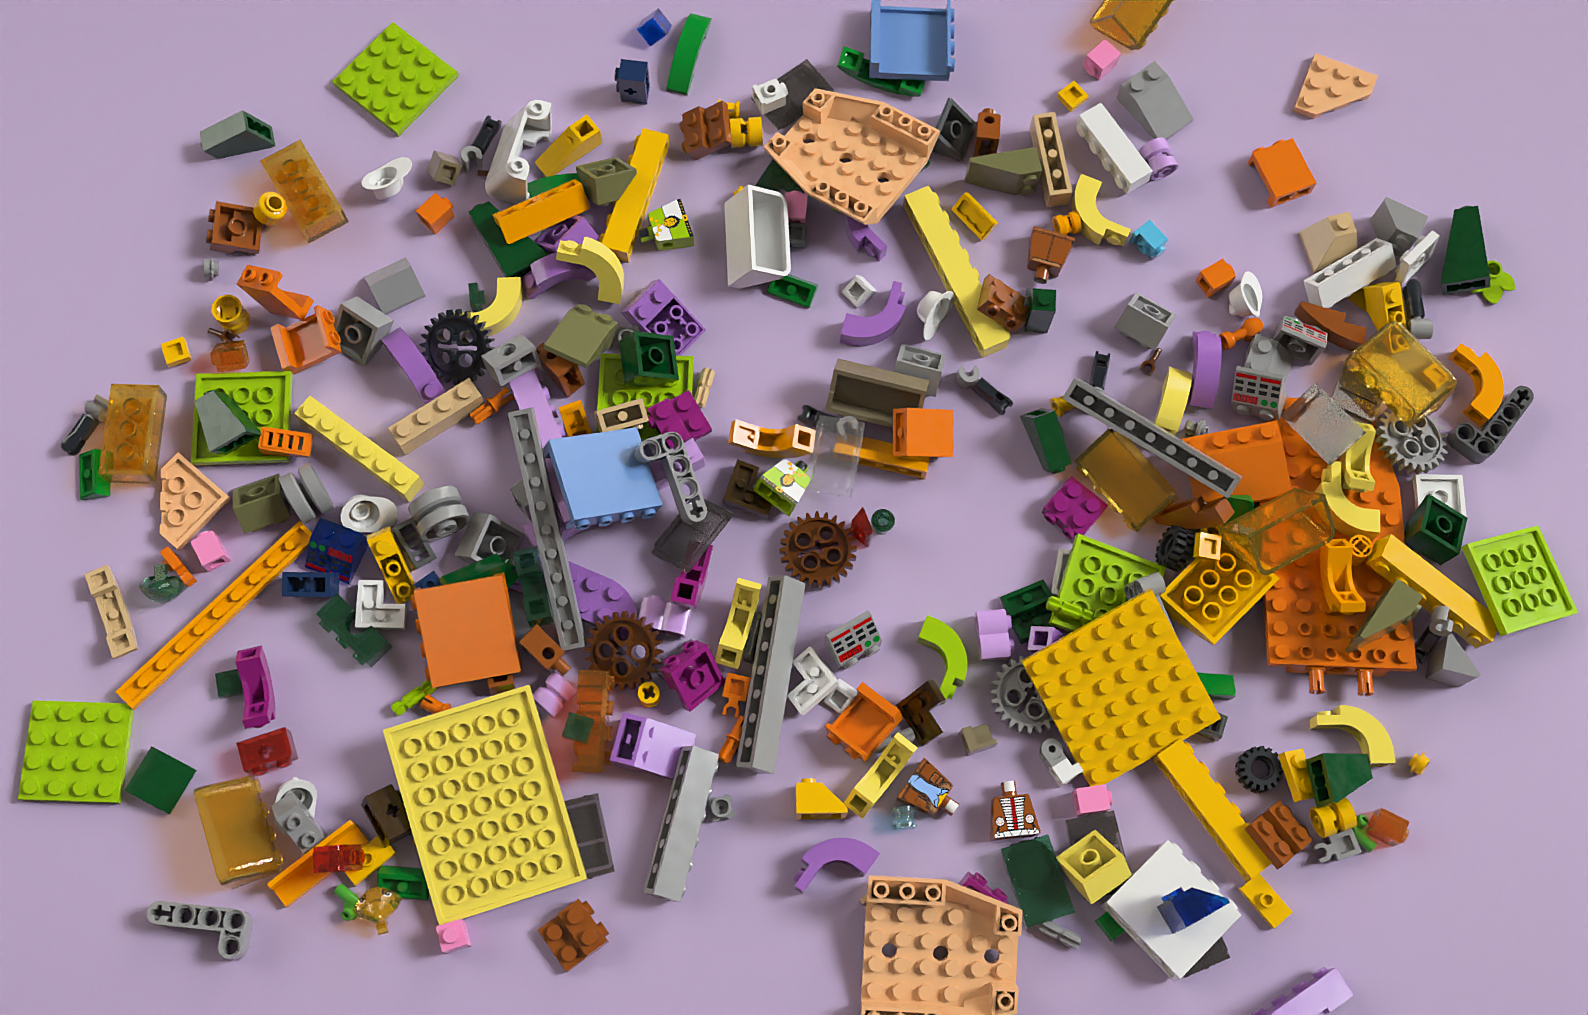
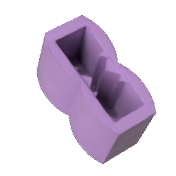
M650 595L649 598L643 597L638 620L645 616V625L654 623L651 628L652 632L659 631L665 635L686 638L692 610L690 607L665 602L661 596Z
M1005 609L976 611L974 619L979 661L1009 660L1011 653H1014V641L1009 639L1008 630L1012 628L1010 615H1006Z

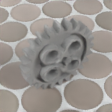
M1403 402L1400 406L1398 403H1395L1378 416L1379 420L1375 423V426L1378 428L1375 431L1379 437L1375 439V442L1382 444L1378 450L1386 452L1384 459L1390 457L1392 459L1391 465L1398 463L1400 471L1406 467L1408 474L1413 471L1417 475L1422 472L1426 474L1438 467L1445 460L1443 456L1448 453L1444 449L1448 446V443L1442 441L1447 435L1440 433L1444 427L1436 425L1438 419H1431L1430 411L1426 414L1423 413L1422 406L1416 409L1414 403L1407 406L1406 402Z
M1021 655L1018 658V663L1010 659V668L1003 664L1001 667L1003 673L996 672L995 676L999 681L993 680L991 683L993 687L997 688L990 691V695L996 697V699L991 701V705H998L994 714L1002 713L1003 717L1000 722L1010 721L1009 729L1015 724L1017 725V733L1026 728L1027 735H1030L1032 728H1035L1036 733L1040 734L1042 726L1049 731L1051 729L1050 722L1054 725L1055 723L1037 690L1034 691L1033 697L1030 698L1021 713L1018 712V708L1027 696V692L1033 686L1032 681L1024 683L1020 679L1021 673H1027L1021 663V660L1024 659ZM1007 694H1016L1019 702L1014 704L1009 702ZM1028 707H1037L1040 711V716H1031L1028 712Z

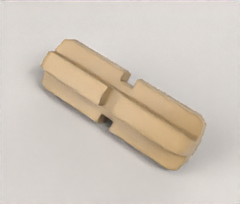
M709 368L702 370L698 383L699 386L694 396L696 403L701 408L706 406L709 389H711L715 376L714 370Z

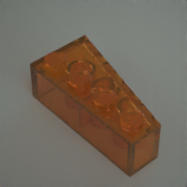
M578 671L576 702L579 705V710L576 711L575 728L578 730V735L575 736L573 744L574 754L577 755V763H572V772L602 773L607 770V766H611L610 757L612 751H607L608 741H612L613 726H608L609 716H613L614 701H609L610 691H614L615 676H610L611 671Z

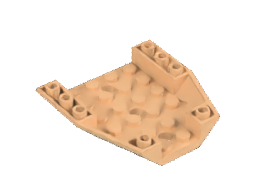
M815 88L803 102V115L785 136L776 132L764 146V150L809 196L864 225L877 224L927 164L940 130L884 102ZM807 139L814 140L813 143H804ZM848 158L851 162L842 163L841 160ZM887 178L889 181L881 183L878 179Z
M869 875L865 907L861 1015H1016L1019 990L1016 984L1018 936H1021L1022 909L946 879ZM892 943L896 946V953L893 956H885L882 953V948L885 944ZM938 946H943L947 949V955L943 959H937L933 956V951ZM988 949L998 951V958L993 962H988L984 959V954Z

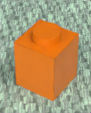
M436 193L416 210L419 220L435 235L455 217L452 203L446 197L441 198Z
M1222 258L1200 271L1195 281L1206 296L1210 298L1231 286L1236 275L1233 267Z

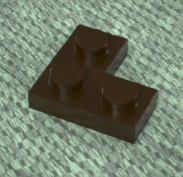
M737 459L722 503L767 519L772 504L753 490L760 467Z
M933 679L926 681L896 705L921 746L927 745L943 733L930 711L946 699Z

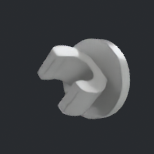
M1202 419L1198 424L1187 420L1184 430H1186L1185 435L1193 437L1208 434L1209 426H1206V421Z

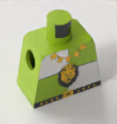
M681 198L648 214L649 226L638 229L641 242L654 239L657 249L660 251L694 246V236Z
M783 459L759 478L753 490L790 517L811 480L810 476L806 474L808 466L801 460L792 464L790 461Z

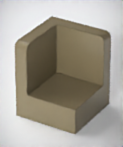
M434 150L427 172L434 180L455 186L462 164L455 156Z
M988 724L974 728L968 726L962 728L959 732L967 756L994 748L998 744L997 740L993 739Z

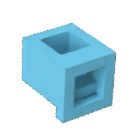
M1149 220L1133 232L1129 243L1131 245L1136 243L1139 251L1151 259L1153 256L1158 258L1166 250L1164 247L1168 238Z

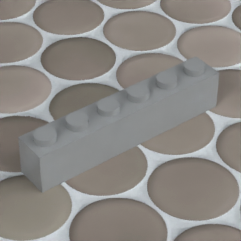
M696 746L682 747L643 893L680 902L681 897L684 896L687 874L693 865L692 855L694 848L699 842L698 833L700 825L706 815V802L712 793V779L718 770L719 764L717 760L719 754Z

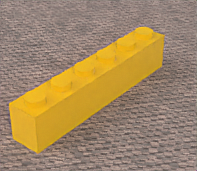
M643 128L641 134L635 138V151L633 155H629L627 164L637 170V174L620 199L613 201L614 210L607 216L606 232L602 233L599 242L607 246L621 261L629 262L639 234L638 229L641 228L670 146L668 134Z
M1392 534L1375 541L1366 564L1392 584L1398 579L1423 595L1418 604L1430 614L1438 606L1449 607L1447 619L1454 622L1452 631L1466 640L1468 644L1478 648L1493 642L1497 627L1490 611Z
M1180 738L1154 757L1153 761L1243 879L1247 881L1254 878L1272 863L1246 832L1245 828L1250 823H1245L1242 819L1240 809L1235 803L1228 801L1224 795L1225 790L1218 782L1212 780L1208 775L1210 771L1207 766L1201 761L1198 762L1193 755V748L1189 743L1183 742Z

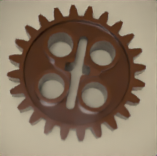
M816 511L814 518H811L809 513H806V520L804 521L799 516L797 517L798 525L789 523L791 531L784 530V536L788 539L780 540V544L785 547L780 548L779 553L786 555L781 558V563H788L785 567L786 572L793 570L791 578L794 579L799 576V581L803 583L805 580L808 581L809 588L815 582L818 589H821L822 582L831 587L832 579L836 583H840L839 575L847 577L848 573L845 568L853 569V564L849 561H856V555L852 553L857 551V546L851 545L855 542L856 538L848 537L852 529H843L845 521L837 524L836 515L830 520L828 519V512L822 518L819 516L818 511ZM827 531L833 537L829 540H824L820 537V534ZM800 538H806L810 543L803 547L797 541ZM834 543H838V544H839L838 546H831V545H833ZM816 546H818L819 549H822L821 554H818L817 550H814ZM800 553H801V554H805V555L802 556V557H799V556H798V554H800ZM834 553L840 559L836 562H831L827 559V556ZM807 560H813L817 566L809 569L805 567L804 563Z
M618 611L612 613V618L609 615L603 616L605 623L596 621L598 629L592 628L589 630L594 637L586 638V641L591 646L584 648V651L591 652V656L585 658V661L593 662L588 669L597 670L594 678L604 677L602 685L611 681V689L616 688L619 684L621 691L626 690L627 684L630 690L636 688V683L641 686L644 683V679L652 680L650 672L657 673L659 671L654 665L663 662L657 655L664 653V650L657 649V645L663 643V640L655 639L660 632L651 631L654 623L645 625V616L637 620V612L632 613L629 617L628 611H622L621 617ZM622 627L627 628L629 631L627 640L623 639L620 635ZM610 634L613 635L614 640H611V638L609 637ZM605 643L610 645L612 649L610 656L605 655L603 652ZM638 645H642L645 648L646 653L643 658L636 653ZM623 646L627 647L625 655L621 654ZM621 661L625 662L628 666L627 674H623L619 670ZM634 661H637L639 667L635 666Z

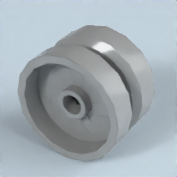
M310 462L298 468V474L302 481L301 484L292 473L278 478L287 501L303 524L316 517L311 503H314L319 512L323 514L335 508L326 488Z
M442 486L432 489L410 503L408 510L414 522H418L416 528L423 541H435L448 537L469 523L471 518L465 506L460 505L462 499L456 487Z

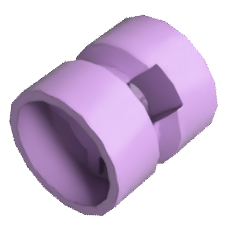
M1163 137L1153 139L1139 149L1140 155L1153 170L1151 174L1152 180L1163 179L1174 173L1178 168L1173 154H1169L1171 150L1166 139Z
M553 671L546 679V688L539 687L534 692L533 697L535 703L555 718L563 709L562 702L571 700L577 691L563 677Z

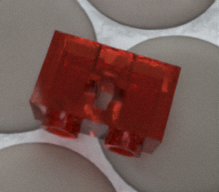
M286 727L236 743L243 771L249 775L260 776L268 772L267 769L276 766L277 768H285L292 765V761L298 759L292 733ZM267 749H271L272 752H270L269 757L266 758L264 755L268 753Z
M361 844L313 847L314 873L362 870V865L365 862V853Z

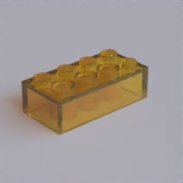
M301 139L260 160L308 244L349 222Z
M111 384L98 473L108 483L156 484L167 394L159 385Z

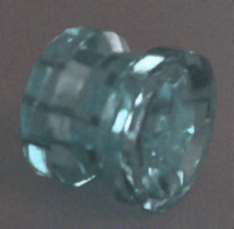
M902 806L890 809L894 819L891 824L893 830L916 828V822L913 820L915 807Z

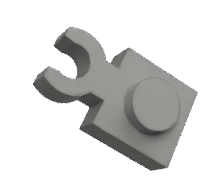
M1352 829L1326 837L1329 845L1318 843L1312 847L1313 850L1320 848L1325 853L1323 858L1317 859L1318 863L1328 861L1332 855H1334L1336 861L1362 853Z

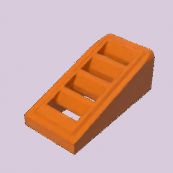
M261 427L262 435L259 439L258 449L262 454L310 458L313 434ZM270 437H273L272 444L270 446ZM279 438H283L282 447H278ZM290 439H293L292 449L288 448ZM299 439L303 440L302 450H298Z

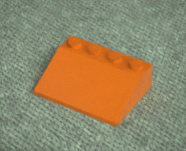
M1277 421L1182 438L1186 443L1243 476L1232 495H1250L1254 503L1292 496L1284 446ZM1188 475L1193 498L1202 495L1207 503L1224 497Z

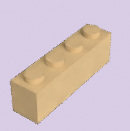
M1055 112L1035 114L1032 117L1029 129L1033 147L1037 149L1042 168L1040 181L1046 208L1068 205L1072 195V188Z
M468 378L388 427L404 454L407 455L470 416V413L482 405L484 400L471 379Z

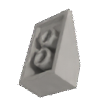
M1155 61L1121 84L1117 95L1118 101L1153 139L1163 137L1167 140L1193 121L1192 115L1172 80Z

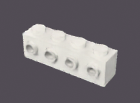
M1102 103L1079 115L1076 123L1078 134L1086 139L1090 150L1098 155L1104 169L1110 171L1120 189H1123L1128 194L1149 181L1153 170Z
M1376 238L1305 279L1304 285L1309 303L1330 308L1341 299L1351 296L1358 289L1368 286L1370 282L1387 275L1389 271L1397 267L1392 243Z

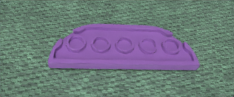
M535 557L516 566L517 568L514 571L519 576V579L508 589L551 607L541 558ZM568 561L581 620L597 626L596 621L605 623L603 616L609 615L612 618L613 612L618 611L620 617L622 611H628L629 617L632 613L637 612L633 599L619 583ZM625 627L620 629L622 638L628 639L629 631Z

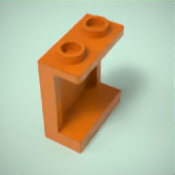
M1293 138L1286 141L1284 139L1278 140L1267 148L1259 147L1252 152L1248 160L1249 166H1256L1270 193L1267 199L1270 208L1310 194L1317 184Z
M252 265L245 267L236 285L270 313L304 320L314 300L309 296L278 288V283L283 276L279 271Z
M317 305L314 307L315 313L304 318V320H300L288 327L279 324L270 327L283 370L297 374L342 352L339 344L341 339L333 324L335 319L331 311Z
M893 409V456L953 457V410Z
M862 682L856 688L858 692L856 698L832 725L827 723L824 727L828 733L827 738L837 746L840 743L846 748L845 752L852 759L857 760L859 758L865 763L903 718L898 708Z

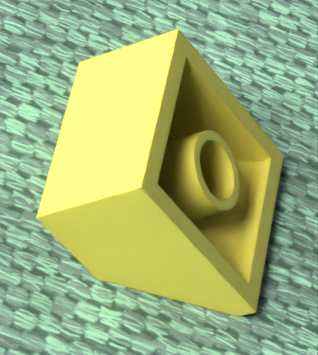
M1096 830L1055 857L1074 887L1091 905L1132 876L1124 855Z

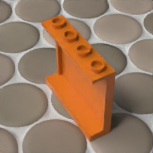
M504 572L490 577L423 589L416 588L413 591L414 595H411V604L413 610L417 609L419 618L415 621L418 634L422 633L423 638L420 650L422 657L427 659L428 667H425L427 682L431 681L432 688L521 672V657Z

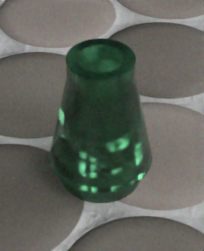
M879 509L873 513L871 523L875 532L879 535H884L893 528L895 517L892 512L887 509Z

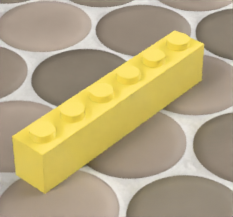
M309 396L294 413L303 425L410 503L424 486L419 475L313 397Z

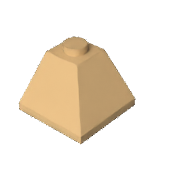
M1350 212L1328 216L1299 232L1313 273L1321 271L1357 250V231Z

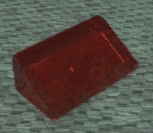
M862 507L852 519L850 535L855 537L864 546L869 547L873 530Z

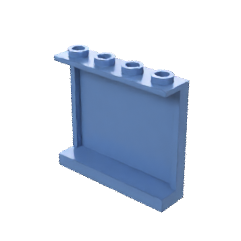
M872 0L869 78L949 81L950 72H954L955 59H951V55H954L955 42H951V39H954L955 25H951V22H954L955 9H951V0H947L946 9L881 6V0Z
M637 427L550 439L543 448L545 459L551 458L570 517V521L566 525L567 529L576 528V530H583L590 527V525L596 524L602 527L614 521L626 523L638 517L649 519L654 517L656 512L662 507L663 504L650 465L639 463L634 456L635 448L642 442Z

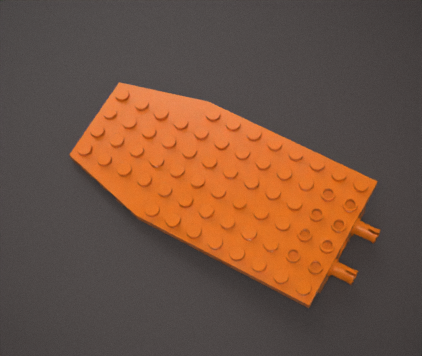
M1287 397L1280 421L1273 419L1269 422L1277 421L1292 496L1257 502L1261 563L1280 578L1263 595L1267 666L1286 667V673H1308L1309 693L1315 694L1314 691H1316V695L1325 693L1323 674L1357 675L1358 695L1363 696V693H1365V696L1374 695L1372 676H1384L1389 671L1414 672L1417 669L1412 618L1406 626L1401 624L1396 630L1351 653L1345 651L1381 595L1392 583L1366 564L1367 557L1360 565H1352L1353 584L1357 593L1366 602L1365 612H1356L1353 615L1331 612L1324 596L1320 574L1321 539H1346L1349 542L1352 537L1336 530L1324 518L1316 501L1315 490L1321 484L1323 469H1326L1331 461L1340 462L1341 449L1348 421L1370 424L1375 430L1378 427L1375 426L1376 420L1369 401ZM1375 434L1369 464L1370 474L1376 482L1374 490L1356 492L1342 488V491L1352 504L1361 508L1380 510V533L1371 541L1373 546L1375 541L1390 534L1405 544L1400 487L1390 459H1384L1386 452L1378 450L1382 444L1375 442V439L1379 437V435Z

